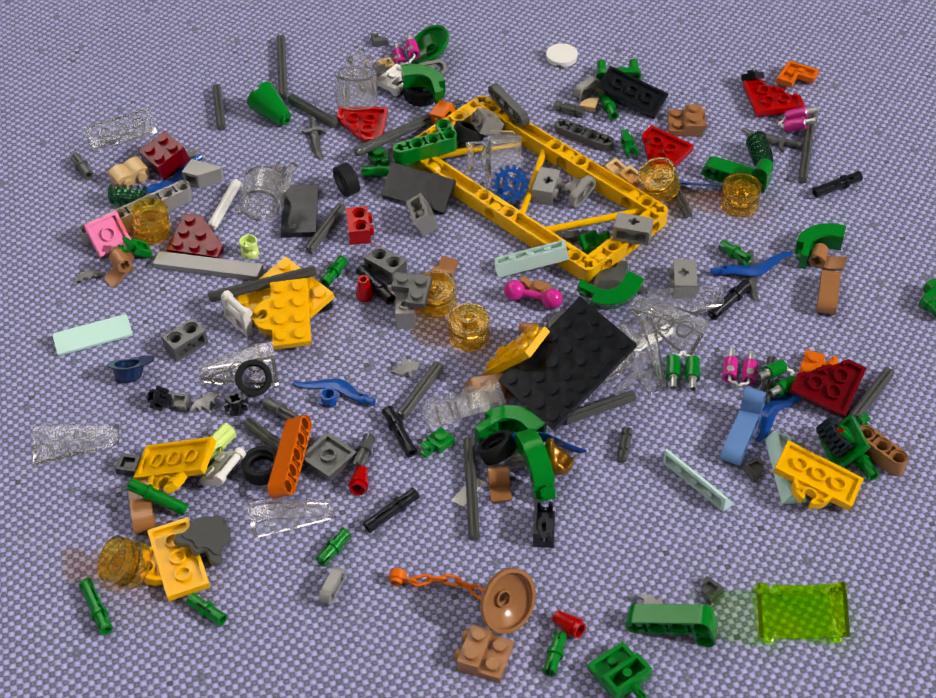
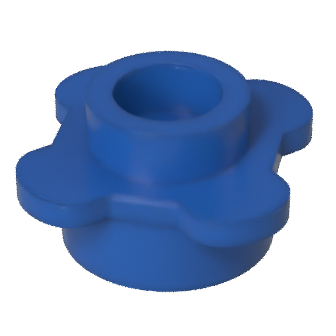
M325 388L320 393L321 397L318 399V404L334 407L336 406L337 398L340 397V393L333 388Z

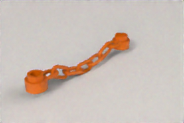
M391 568L388 577L390 579L389 583L394 586H402V583H407L420 587L431 582L443 583L453 587L460 586L469 590L480 601L481 597L473 591H475V587L482 592L484 591L478 584H469L462 581L461 577L451 574H444L443 576L422 574L411 578L407 577V572L403 569ZM426 577L427 582L418 583L416 579ZM446 577L458 580H456V584L447 582L448 579Z

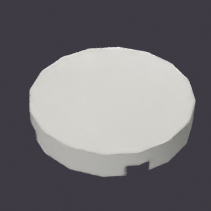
M559 43L552 45L546 53L548 63L556 67L557 65L569 67L575 64L578 58V51L569 44Z

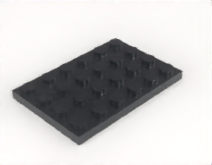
M581 297L548 328L549 334L533 355L510 367L498 380L501 385L542 419L554 432L637 347V344Z

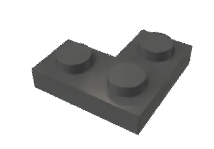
M395 272L391 289L392 291L408 293L406 307L425 309L432 284V276Z

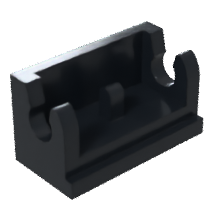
M534 499L533 547L554 548L555 511H553V503L549 501L548 506L543 507L541 506L540 499Z

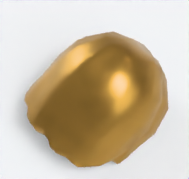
M548 438L545 448L554 476L567 474L572 469L575 457H570L566 451L554 443L553 438Z

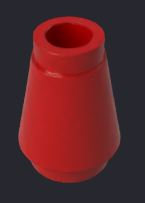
M361 275L358 277L356 297L361 302H369L374 296V291L369 277Z
M363 465L356 467L348 483L350 492L357 496L363 495L369 488L368 469Z
M561 610L556 611L553 615L552 621L570 638L578 639L585 632L586 624L582 618L562 612Z

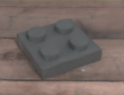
M326 432L306 450L303 464L330 482L355 459L357 451Z

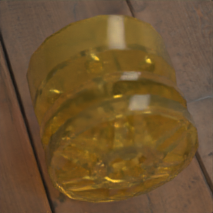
M155 197L137 200L130 209L134 237L148 242L149 245L165 241L171 233L168 205L165 201Z

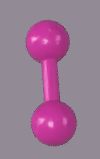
M511 280L504 287V294L509 300L517 301L523 296L542 300L543 305L548 309L558 308L563 300L561 292L557 289L550 288L544 293L527 290L518 280Z

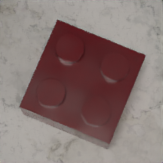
M163 131L138 151L144 163L164 181L190 161L184 146L166 131Z

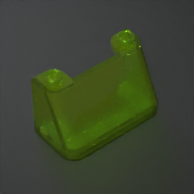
M835 582L828 585L772 584L770 587H768L767 583H756L751 587L757 638L762 639L763 644L776 643V639H830V643L844 642L843 638L850 637L846 582Z

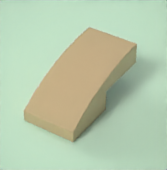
M614 158L604 166L605 169L632 185L643 176L632 165L626 167L617 158Z

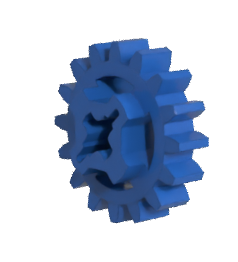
M505 165V169L499 167L500 173L494 172V175L497 177L496 179H491L495 183V185L491 186L492 189H496L494 194L499 195L501 199L505 198L504 200L507 203L509 199L513 203H515V198L522 200L520 195H526L524 190L529 189V186L526 185L529 179L524 178L527 173H521L522 168L520 167L516 170L515 165H512L511 168L509 165ZM509 172H513V173H516L517 175L509 176L508 173H509ZM507 179L512 181L513 189L508 186L509 183ZM509 191L513 195H505L503 193Z

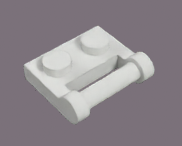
M395 64L376 79V85L390 91L395 97L400 95L404 89L403 82L396 86L402 80L401 65Z
M224 291L221 295L225 318L246 337L253 334V322L250 318L253 312L238 302L230 291Z
M237 447L234 451L220 452L215 457L214 463L206 469L199 482L204 487L223 485L226 481V476L239 460H243L246 452L240 447Z

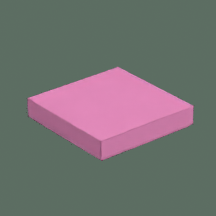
M117 211L83 225L99 258L110 254V249L117 247L118 244H124L123 237L131 240Z

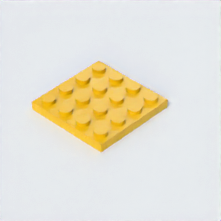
M285 256L259 279L301 268ZM313 277L307 278L310 319L335 298L332 291ZM270 288L239 295L236 300L253 312L257 304L271 298ZM252 314L250 318L254 323L253 319H264L267 315L262 314L259 317H254Z

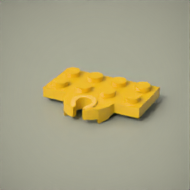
M308 279L270 282L271 298L257 304L253 311L254 317H259L262 314L267 316L264 319H253L255 326L263 334H272L274 350L312 345Z
M537 324L527 328L515 340H512L507 346L502 345L495 352L497 355L486 363L485 366L487 368L482 374L484 376L498 374L530 358L550 331L545 326L540 328Z
M211 436L146 445L133 478L138 481L148 479V485L151 484L153 488L161 492L164 490L167 494H171L182 486L188 476L205 474L217 441Z
M789 440L773 470V473L791 482L792 495L800 504L803 502L805 495L812 498L808 505V508L821 509L826 507L829 502H832L850 511L864 479Z
M188 517L147 530L152 547L145 548L139 552L135 564L136 570L140 571L137 574L142 582L153 586L164 585L168 602L211 588L201 556H194L187 547L176 546L173 542L176 534L183 533L189 528L190 522ZM145 567H152L150 571H142Z

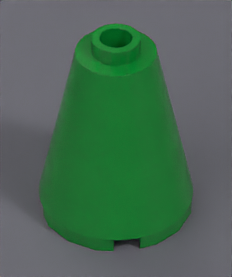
M270 82L259 84V88L256 91L252 90L248 96L247 104L250 109L279 126L287 125L291 120V113L274 85Z

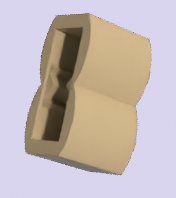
M138 156L132 157L123 164L115 165L108 170L110 180L119 191H125L134 184L144 182L150 177L148 167Z

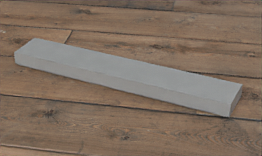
M163 251L158 252L153 263L154 268L253 281L260 278L263 270V265L259 263Z

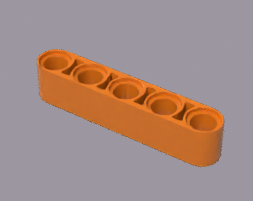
M306 414L287 419L285 422L267 487L272 499H279L295 493L312 429V422Z

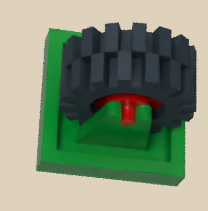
M851 414L840 422H837L835 418L829 417L816 427V432L819 434L818 438L829 460L841 467H845L871 448L856 418Z

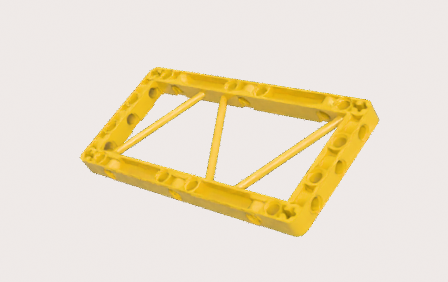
M485 95L477 96L444 119L449 120L453 127L457 120L472 124L471 115L479 107L495 113L504 123L501 131L511 139L460 148L447 154L407 164H413V168L456 180L457 182L452 193L454 197L531 248L564 240L553 232L616 220L618 213L615 212L547 227L527 216L526 211L532 197V188L544 159L566 170L574 178L582 179L587 175L595 178V191L619 206L628 209L619 213L654 218L651 237L667 223L668 208L666 205L529 122L528 125L519 127L491 98ZM435 124L415 138L435 133ZM521 144L539 155L528 184L529 189L526 190L520 210L441 160ZM612 236L587 255L565 240L568 260L555 264L578 279L590 283L595 280L596 275L600 271L612 268L640 245L615 241Z

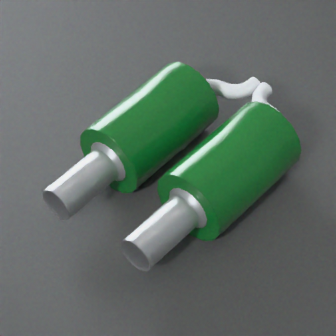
M686 351L668 355L666 357V379L670 381V389L675 390L677 388V381L680 379L679 356L683 354L686 357L685 379L689 382V390L695 391L696 382L700 380V358L688 355Z
M782 359L764 366L761 372L756 374L758 380L763 378L770 380L786 371L791 372L790 376L773 384L772 389L767 391L769 397L774 395L782 396L789 393L795 377L793 374L795 372L793 369H789L786 362Z

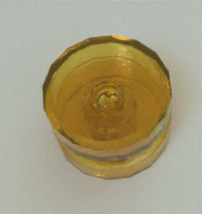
M664 157L650 159L638 171V179L642 191L661 203L675 197L680 190V180L675 165L670 159Z
M735 173L725 178L720 199L721 208L724 212L735 217H747L757 212L762 190L760 181L756 177L745 173Z
M439 270L423 273L422 275L432 276V284L425 309L418 308V310L423 315L431 318H441L449 315L457 304L454 278L445 271Z
M464 303L454 307L448 315L450 343L462 351H475L484 347L490 338V317L488 311L474 303Z
M119 535L111 537L101 550L97 566L98 576L102 581L114 585L117 584L128 589L137 588L147 576L150 568L151 552L148 545Z

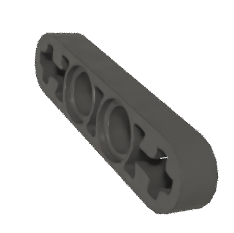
M498 83L488 87L492 100L519 127L529 124L530 120L526 111Z
M558 119L555 122V132L601 151L608 152L613 149L614 139L609 135L567 119Z

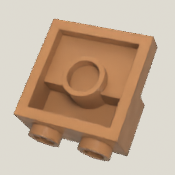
M691 104L685 105L684 110H668V133L674 136L702 137L703 130H706L707 121L703 120L705 119V109H702V105Z
M471 624L470 629H465L463 632V647L457 648L454 661H457V671L500 683L512 653L514 641L493 635V630Z

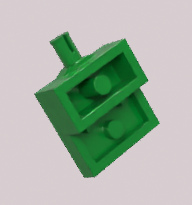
M623 641L587 664L588 671L612 698H622L630 693H633L637 698L648 697L640 686L651 678L652 668L638 652L634 654Z

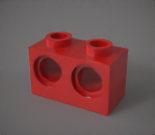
M367 206L346 208L350 245L371 243V236L374 235L373 225H369V223H373L372 213H368Z

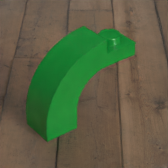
M420 64L401 65V78L404 89L412 87L426 88L432 93L435 105L439 100L442 101L444 93H446L445 79L439 71Z
M823 223L805 229L799 235L794 254L797 255L796 260H800L798 268L806 269L809 255L816 243H822L830 249L841 251L846 225Z
M627 271L622 282L617 287L608 290L597 288L581 279L576 291L584 298H592L590 301L592 307L615 309L626 305L637 295L644 282V278Z
M504 405L486 411L485 420L480 421L474 427L475 440L480 444L486 437L500 430L520 432L534 428L537 432L546 433L547 425L526 407Z
M534 428L514 433L517 451L524 459L528 469L534 499H540L543 502L556 498L552 465L540 435Z

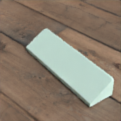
M561 240L496 257L495 269L498 277H504L568 260L566 242Z
M127 314L53 333L58 356L133 336Z
M773 431L765 439L773 470L787 441H791L789 435ZM774 473L781 503H799L792 495L791 482ZM805 495V498H804V500H803L802 503H806V502H807V497H806V495Z
M665 449L663 463L721 511L724 512L733 505V502L672 452Z

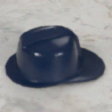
M139 356L130 359L114 360L109 362L107 366L113 369L117 383H131L141 377L143 367L153 362L155 358L153 356Z

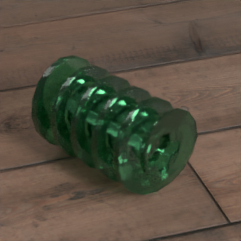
M763 131L751 133L746 139V145L753 165L756 167L761 158H767L773 163V153L766 134Z
M110 184L108 187V199L113 206H123L147 195L146 186H143L142 190L139 185L136 186L135 190L133 185H130L127 190L125 184H123L122 189H120L119 184H116L115 189L113 184Z

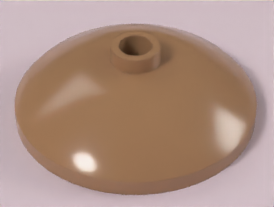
M514 567L505 568L497 572L488 581L481 597L480 607L483 621L491 630L500 634L515 632L531 616L536 600V589L532 578L527 572Z

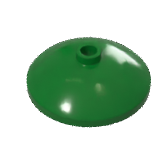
M432 25L420 31L413 38L417 41L420 57L411 62L419 64L439 58L449 43L450 36L448 30L442 25Z

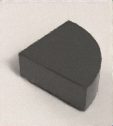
M371 33L373 47L389 45L388 39L385 36L382 37L377 33Z
M171 393L173 407L179 412L187 413L191 400L190 394Z
M757 457L742 465V469L753 483L762 475L763 461L761 457Z
M706 576L702 585V595L704 600L711 606L724 592V587Z

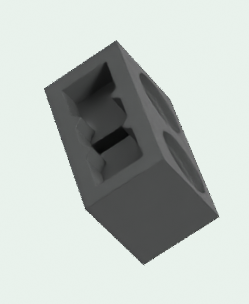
M379 245L364 257L367 269L373 275L391 285L395 272L407 273L406 260Z
M194 318L162 336L164 349L177 362L209 343L206 330Z

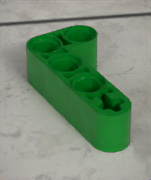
M440 119L435 123V133L394 144V163L406 165L455 151L457 149V133L451 122L447 119Z
M711 156L701 171L703 176L708 179L740 187L743 190L756 194H763L772 179L773 163L767 158H761L756 167L752 168Z
M632 604L628 608L625 628L629 632L636 634L693 635L698 645L712 647L716 643L718 621L713 609L703 604Z

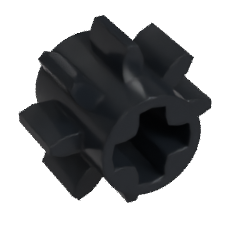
M156 386V389H151L147 394V402L150 403L149 407L162 411L163 407L167 408L172 400L171 394H168L169 389Z
M233 392L229 394L228 398H224L225 412L230 411L231 416H241L245 411H248V398L243 397L241 392Z

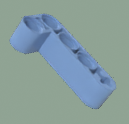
M746 387L740 411L723 446L720 456L721 460L741 465L761 420L767 392Z

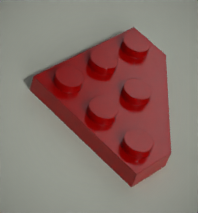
M760 79L743 81L744 91L756 117L784 114L786 110L805 106L801 96L798 94H788L785 92V89L775 85L771 87Z
M339 105L337 112L338 122L363 143L384 134L388 107Z
M653 125L642 133V142L650 170L663 177H666L694 149L693 144Z

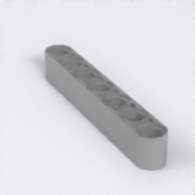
M185 180L178 181L82 224L79 227L82 243L85 246H93L83 225L114 211H117L126 230H129L189 203L192 200L189 182Z

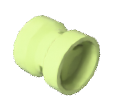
M250 234L242 236L239 240L242 257L247 260L255 259L259 255L257 238Z

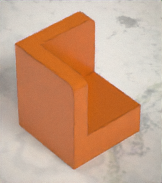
M439 100L429 115L433 124H435L438 120L444 119V117H447L456 110L453 103Z

